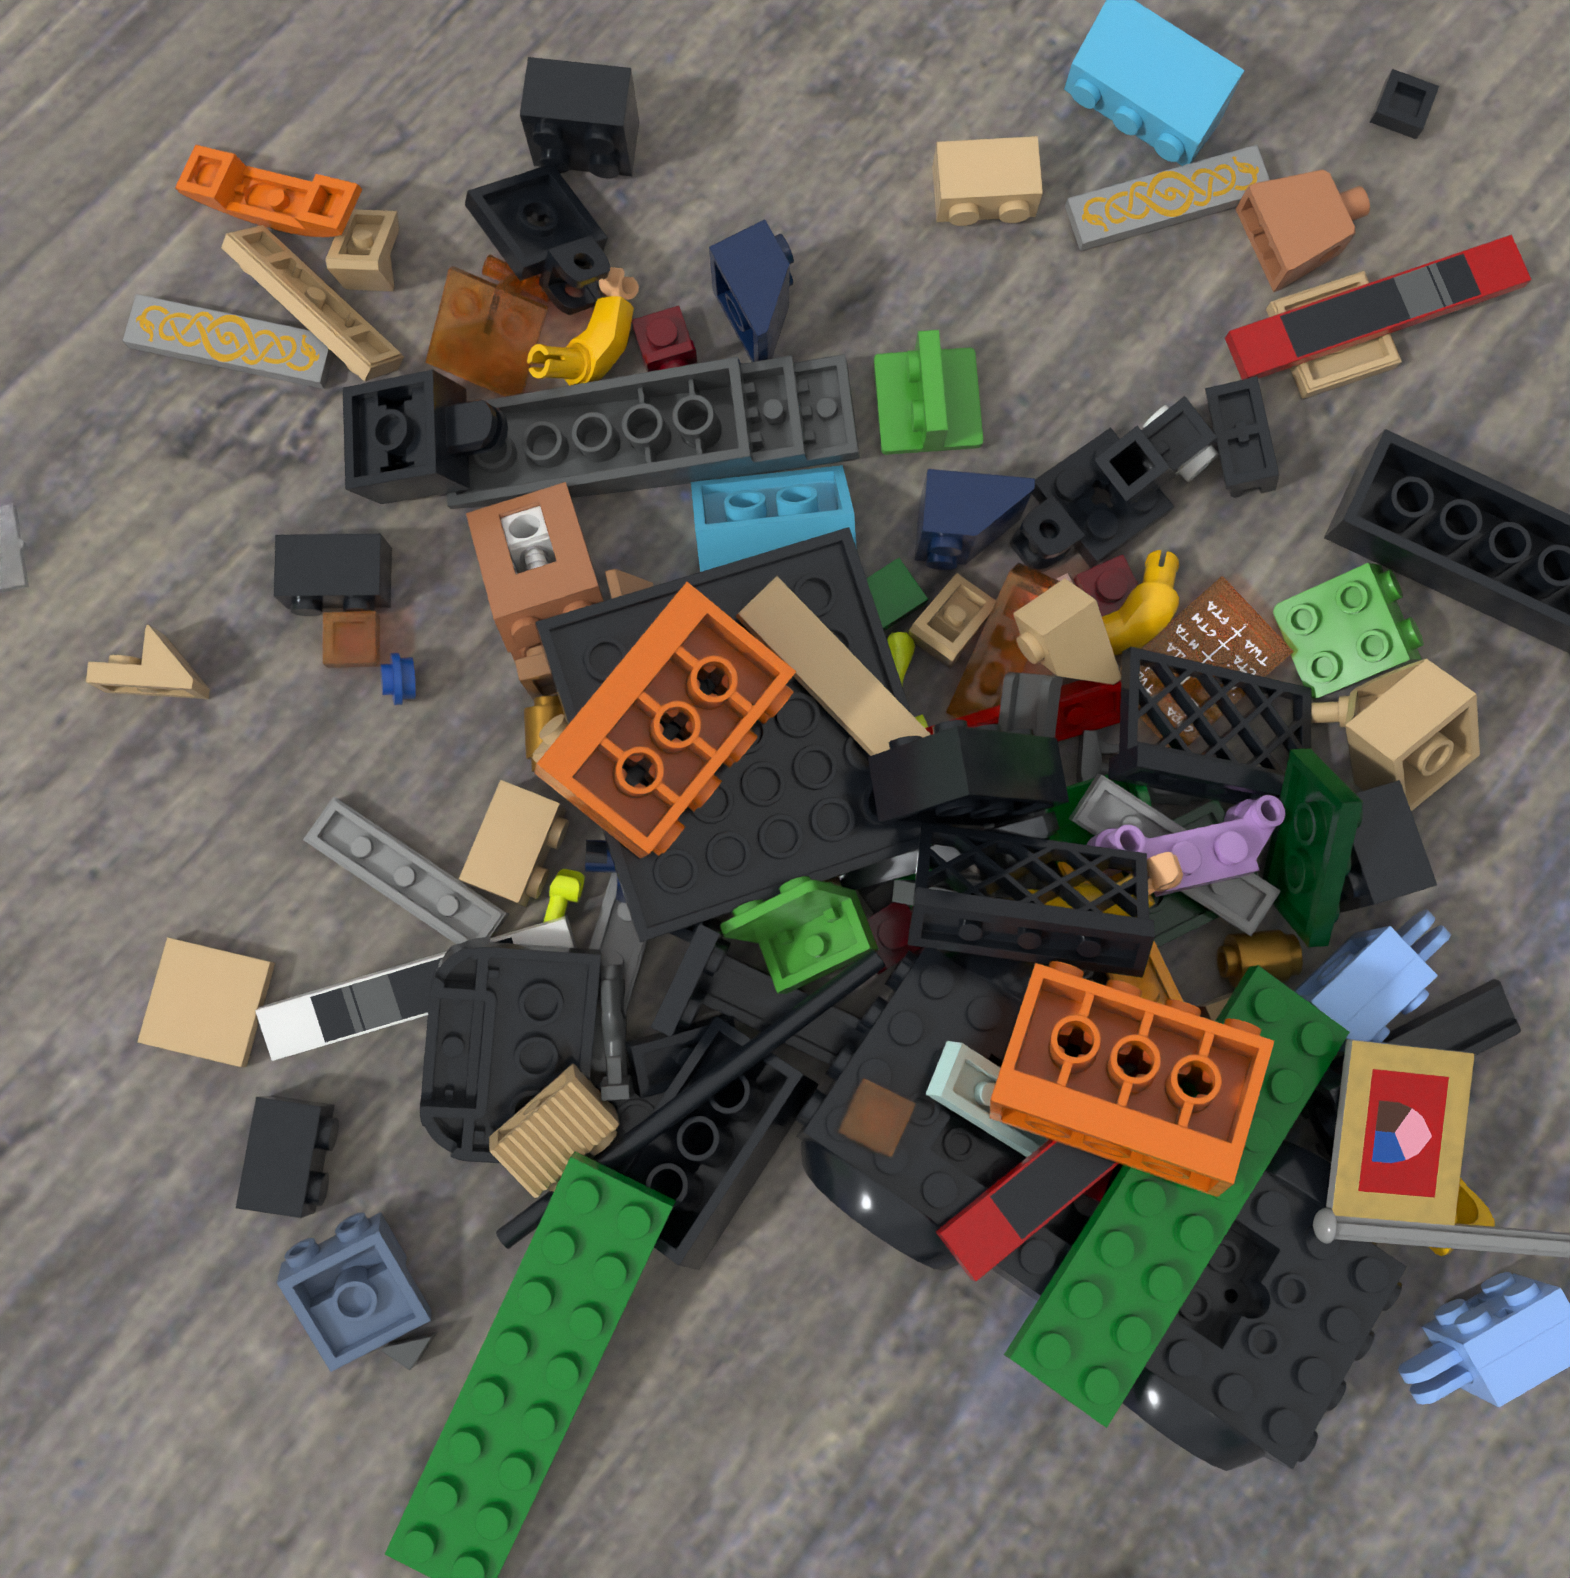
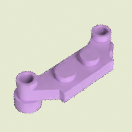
M1264 795L1257 800L1246 799L1229 808L1224 816L1223 823L1154 838L1145 837L1136 826L1123 825L1118 829L1109 828L1092 837L1087 845L1147 853V859L1164 852H1171L1173 855H1176L1183 873L1182 881L1175 888L1155 891L1154 894L1157 897L1248 876L1259 871L1256 859L1275 827L1283 822L1285 808L1282 802L1275 796ZM1108 868L1103 873L1107 876H1113L1124 870Z

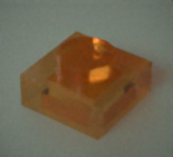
M376 611L323 612V665L327 668L380 667V616Z
M863 1078L837 1133L891 1158L916 1104Z

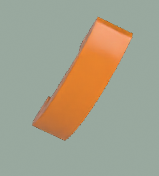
M200 145L194 146L175 186V189L180 194L236 218L260 226L264 225L270 229L310 237H335L342 235L363 190L357 183L315 174L313 181H307L246 166L233 153Z

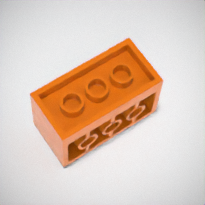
M686 582L536 763L535 774L640 859L649 855L651 851L659 856L661 853L664 854L685 828V825L677 820L687 807L692 811H695L698 807L701 808L720 785L722 780L715 776L714 773L723 763L730 768L734 762L737 763L757 739L758 735L750 730L755 722L759 720L762 724H765L778 713L794 693L786 684L796 671L690 583ZM697 678L711 680L716 685L715 691L718 696L713 693L710 695L703 693L700 690L701 683ZM660 721L668 724L672 721L676 722L681 727L679 733L683 737V741L677 738L672 741L668 740L662 734L664 727L660 724ZM625 764L630 767H634L637 764L641 765L646 770L644 778L648 781V786L646 787L640 783L634 787L629 785L625 781L627 772L622 766Z
M1050 961L1048 967L1035 963L990 1100V1119L1215 1197H1219L1234 1184L1274 1040L1261 1037V1029L1245 1021L1228 1018L1222 1024L1200 1017L1201 1010L1198 1007L1180 1000L1167 999L1163 1005L1142 998V991L1139 988L1125 982L1108 980L1105 986L1084 979V972L1067 963ZM1075 1044L1081 1048V1052L1084 1054H1079L1078 1057L1068 1056L1065 1054V1049L1061 1046ZM1125 1062L1132 1063L1138 1067V1071L1142 1074H1138L1137 1077L1128 1076L1124 1073V1069L1118 1065H1124ZM1183 1081L1191 1083L1200 1094L1196 1098L1190 1097L1183 1092L1179 1085Z

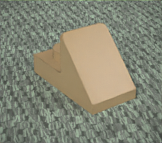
M353 209L342 235L335 236L326 256L327 269L343 288L366 291L394 290L390 253L399 232L397 211Z
M956 573L909 629V636L912 637L917 646L947 667L952 668L970 640L990 617L999 602Z
M146 625L142 660L125 655H110L108 663L88 661L86 683L105 693L209 699L210 689L169 639L150 625Z

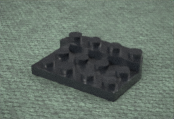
M482 937L453 945L446 951L444 957L436 966L430 986L420 1118L422 1127L425 1126L429 1135L438 1145L451 1152L450 1157L468 1162L500 1163L489 1151V1137L572 1064L576 1065L580 1072L590 1081L602 955L600 950L490 942V937Z

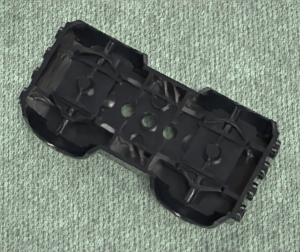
M924 947L917 955L909 950L904 958L899 961L885 982V985L892 989L887 1000L878 996L855 1028L863 1034L856 1047L848 1042L840 1050L825 1073L833 1079L832 1083L825 1093L816 1089L795 1118L797 1122L803 1125L796 1137L802 1140V1165L807 1176L832 1203L896 1250L928 1267L946 1271L959 1265V1263L936 1231L1027 1157L926 1095V1091L947 1041L963 1043L1001 1068L1035 965L1026 961L947 950L938 951L937 949ZM1075 1044L1061 1046L1065 1049V1054L1068 1056L1078 1057L1079 1054H1084L1081 1052V1048ZM1283 1140L1123 1401L1125 1406L1168 1439L1201 1460L1225 1471L1244 1466L1262 1457L1294 1469L1297 1461L1302 1462L1311 1454L1318 1439V1433L1315 1429L1324 1413L1334 1409L1342 1399L1346 1390V1382L1343 1379L1354 1360L1358 1361L1363 1358L1370 1349L1375 1336L1372 1328L1381 1312L1390 1309L1398 1299L1402 1290V1283L1399 1280L1407 1267L1377 1247L1376 1242L1334 1239L1331 1243L1326 1244L1316 1237L1313 1229V1220L1319 1210L1326 1208L1331 1163L1311 1151L1286 1140ZM1119 1163L1114 1167L1104 1195L1122 1169L1123 1164ZM1073 1201L991 1270L1038 1301L1091 1216L1082 1215L1076 1209Z

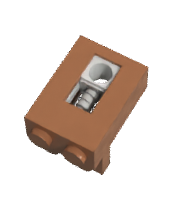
M566 482L466 513L493 619L508 653L511 652L514 660L527 657L526 652L529 649L541 645L535 622L604 601Z

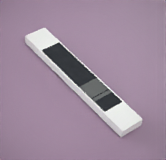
M567 916L490 938V942L577 948ZM446 951L260 1006L255 1012L271 1060H278L428 1015L432 976Z

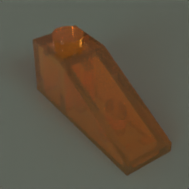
M1019 562L1009 571L947 708V714L959 718L1001 705L1005 675L1008 672L1024 673L1029 663V660L1023 655L1016 641V638L1021 634L1013 613L1060 581Z

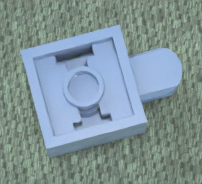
M1427 909L1411 917L1397 931L1391 926L1354 933L1305 979L1294 992L1348 1030L1350 1033L1346 1039L1382 1042L1390 1033L1386 1025L1399 1012L1403 1015L1412 1012L1429 996V992L1425 988L1438 975L1425 962L1449 940L1451 933L1444 926L1440 925L1422 936L1435 921V917ZM1346 1039L1338 1052H1345Z
M1503 1272L1484 1281L1481 1284L1482 1292L1467 1301L1456 1299L1440 1306L1434 1312L1436 1318L1422 1326L1432 1346L1403 1362L1398 1368L1404 1382L1412 1384L1409 1391L1416 1403L1422 1405L1431 1404L1461 1388L1497 1407H1501L1570 1367V1303L1562 1289L1515 1273Z

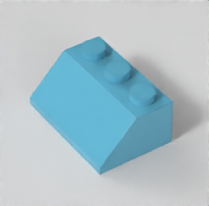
M1106 0L1071 64L1064 90L1070 93L1079 105L1088 109L1093 108L1112 120L1121 132L1127 135H1135L1154 147L1157 154L1163 159L1177 162L1183 166L1193 162L1220 124L1245 70L1137 1Z
M843 465L691 482L700 572L847 527L850 528L856 546L855 516Z

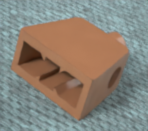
M1318 170L1251 184L1247 187L1235 210L1273 292H1276L1342 253L1356 234L1353 221L1369 214L1370 202L1366 191L1361 186L1339 193L1331 174L1325 170Z

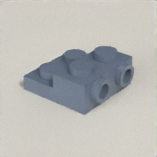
M381 1212L367 1219L364 1213H357L346 1218L336 1227L335 1236L319 1244L316 1243L314 1238L300 1241L286 1252L284 1256L286 1261L281 1263L277 1284L330 1372L431 1321L432 1310L406 1267L407 1256Z

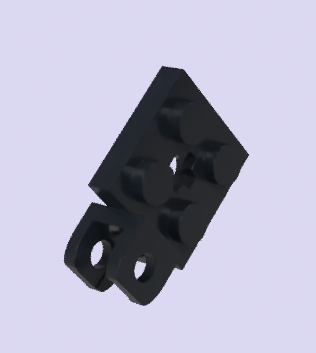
M542 166L467 191L466 208L520 281L541 274L538 284L552 303L567 315H573L595 306L597 299L601 298V290L596 281L606 279L610 271L609 260L603 252L608 237L555 167ZM527 217L533 218L536 222L544 221L546 224L545 226L533 225L527 221ZM567 287H575L582 292L583 296H570L565 289Z
M1111 427L1035 479L1032 495L1039 502V505L1027 514L1021 526L1010 540L1011 548L1032 573H1041L1049 570L1071 555L1075 549L1089 567L1092 568L1165 517L1174 508V505L1160 488L1133 504L1127 503L1094 460L1120 439ZM1095 487L1109 492L1112 507H1108L1104 502L1098 505L1092 502L1091 497L1095 493ZM1029 541L1036 548L1039 554H1035L1029 549Z

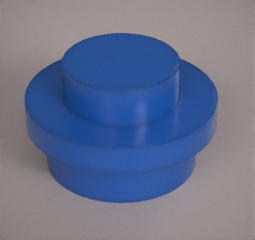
M390 653V664H380L382 695H392L393 704L402 705L403 700L415 699L414 661L413 657L400 658L399 653Z

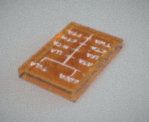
M1223 576L1170 621L1158 635L1140 648L1266 677L1294 652ZM1122 665L1119 667L1120 674H1122ZM1140 666L1139 681L1152 697L1164 685L1151 668ZM1188 676L1180 683L1197 707L1210 697L1197 678ZM1233 687L1226 693L1234 705L1246 695L1242 688ZM1170 693L1156 703L1173 727L1187 717ZM1214 703L1203 715L1213 725L1223 716V713ZM1146 713L1140 717L1160 739L1163 737ZM1192 723L1179 734L1187 746L1200 736Z

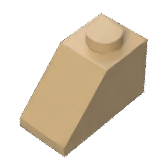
M1066 578L1013 613L1021 634L1016 638L1017 644L1023 655L1032 664L1040 662L1055 675L1112 685L1121 680V674L1097 601Z

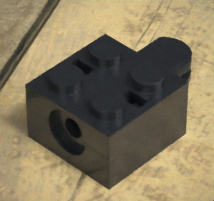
M433 369L344 387L345 490L379 504H387L470 489L469 456L500 449L507 438V419L500 409L482 399L467 401L465 387Z

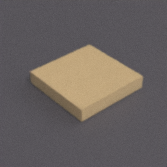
M1365 271L1271 301L1266 311L1268 316L1271 317L1368 284L1369 281ZM1387 334L1291 367L1290 370L1301 398L1305 399L1395 369L1402 361L1391 334Z
M167 937L138 1043L238 1067H247L259 1024L255 1010L264 1005L275 963Z

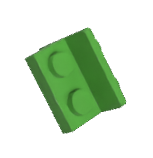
M939 330L918 331L915 350L875 355L874 373L880 445L883 454L975 449L982 446L983 429L976 353L973 348L941 349Z

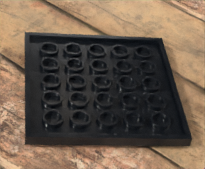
M849 527L535 622L567 724L569 725L686 582L690 583L752 634L736 618V615L778 576L910 713L911 711ZM793 676L786 685L794 693L778 713L765 724H762L759 720L755 722L750 730L758 735V737L737 763L734 762L730 768L723 763L714 775L722 780V782L701 808L698 807L695 811H692L687 807L677 820L685 825V828L664 854L661 853L658 856L651 851L649 855L640 859L602 828L639 942L732 912L738 906L750 901L771 899L781 894L780 886L792 879L810 876L812 880L824 881L918 849L921 825L879 823L868 761L870 755ZM697 678L701 683L700 690L706 695L713 693L718 696L715 691L716 685L711 680ZM660 721V724L664 727L662 734L668 740L672 741L677 738L683 741V737L679 733L681 727L676 722L672 721L668 724ZM625 764L622 766L627 772L625 781L629 785L634 787L640 783L646 787L648 786V781L644 778L646 770L641 765L637 764L634 767H630Z

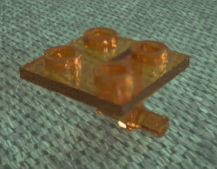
M491 254L487 256L484 262L482 275L500 281L499 284H494L455 266H451L448 270L425 363L505 397L524 394L530 374L529 368L532 367V364L527 363L528 354L531 348L539 342L549 307L520 294L523 291L548 303L550 301L549 297L538 284L540 276L536 275L520 281L507 262Z

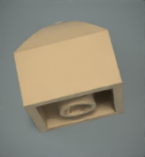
M1428 659L1408 664L1356 687L1350 692V696H1339V701L1312 703L1311 723L1339 722L1340 727L1346 728L1354 784L1365 791L1400 780L1411 811L1480 755L1477 694Z

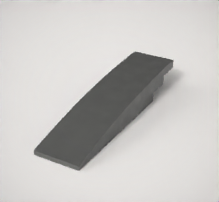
M842 354L801 362H794L792 355L744 364H741L737 356L484 400L500 409L505 415L508 423L507 438L503 446L498 450L469 456L470 489L446 493L447 506L450 509L491 506L566 482L572 498L690 484L695 481L748 476L859 459L860 452L846 355Z

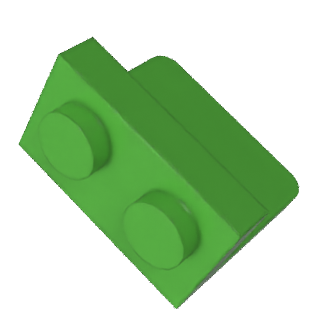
M1368 562L1279 602L1274 607L1273 614L1303 686L1312 688V698H1322L1391 668H1400L1422 660L1417 649L1424 646L1422 635L1412 617L1407 619L1403 617L1396 601L1403 598V593L1391 569L1383 571L1381 565Z
M810 876L798 877L784 883L779 888L781 894L765 902L763 900H754L738 906L732 911L734 917L720 925L723 937L759 943L775 989L780 994H788L858 960L872 948L875 951L879 950L856 891L834 885L832 882L812 880Z

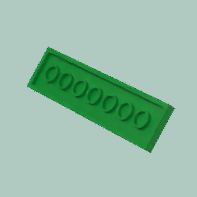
M1259 965L1248 968L1215 1022L1222 1024L1228 1018L1251 1023L1261 1029V1037L1274 1040L1234 1184L1219 1197H1215L1123 1165L1004 1353L1007 1358L1106 1428L1109 1426L1350 1033ZM1183 1081L1179 1085L1183 1092L1190 1097L1196 1098L1200 1094L1191 1083Z
M576 1151L571 1155L385 1555L430 1578H498L676 1200Z

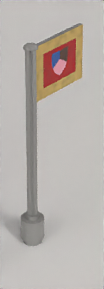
M1346 1039L1326 1208L1319 1210L1313 1220L1314 1233L1321 1242L1329 1244L1334 1239L1570 1258V1233L1455 1223L1474 1053Z

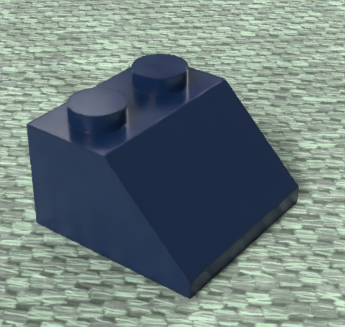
M764 219L709 247L713 293L751 362L772 359L789 308V287L793 285L790 264L794 263L791 249L781 233L774 236Z
M927 469L919 501L914 560L926 561L927 567L937 570H952L957 568V564L966 565L1020 521L1034 491L1035 478Z

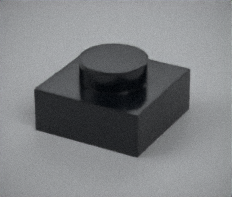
M1392 69L1384 82L1370 123L1417 139L1424 129L1439 86Z

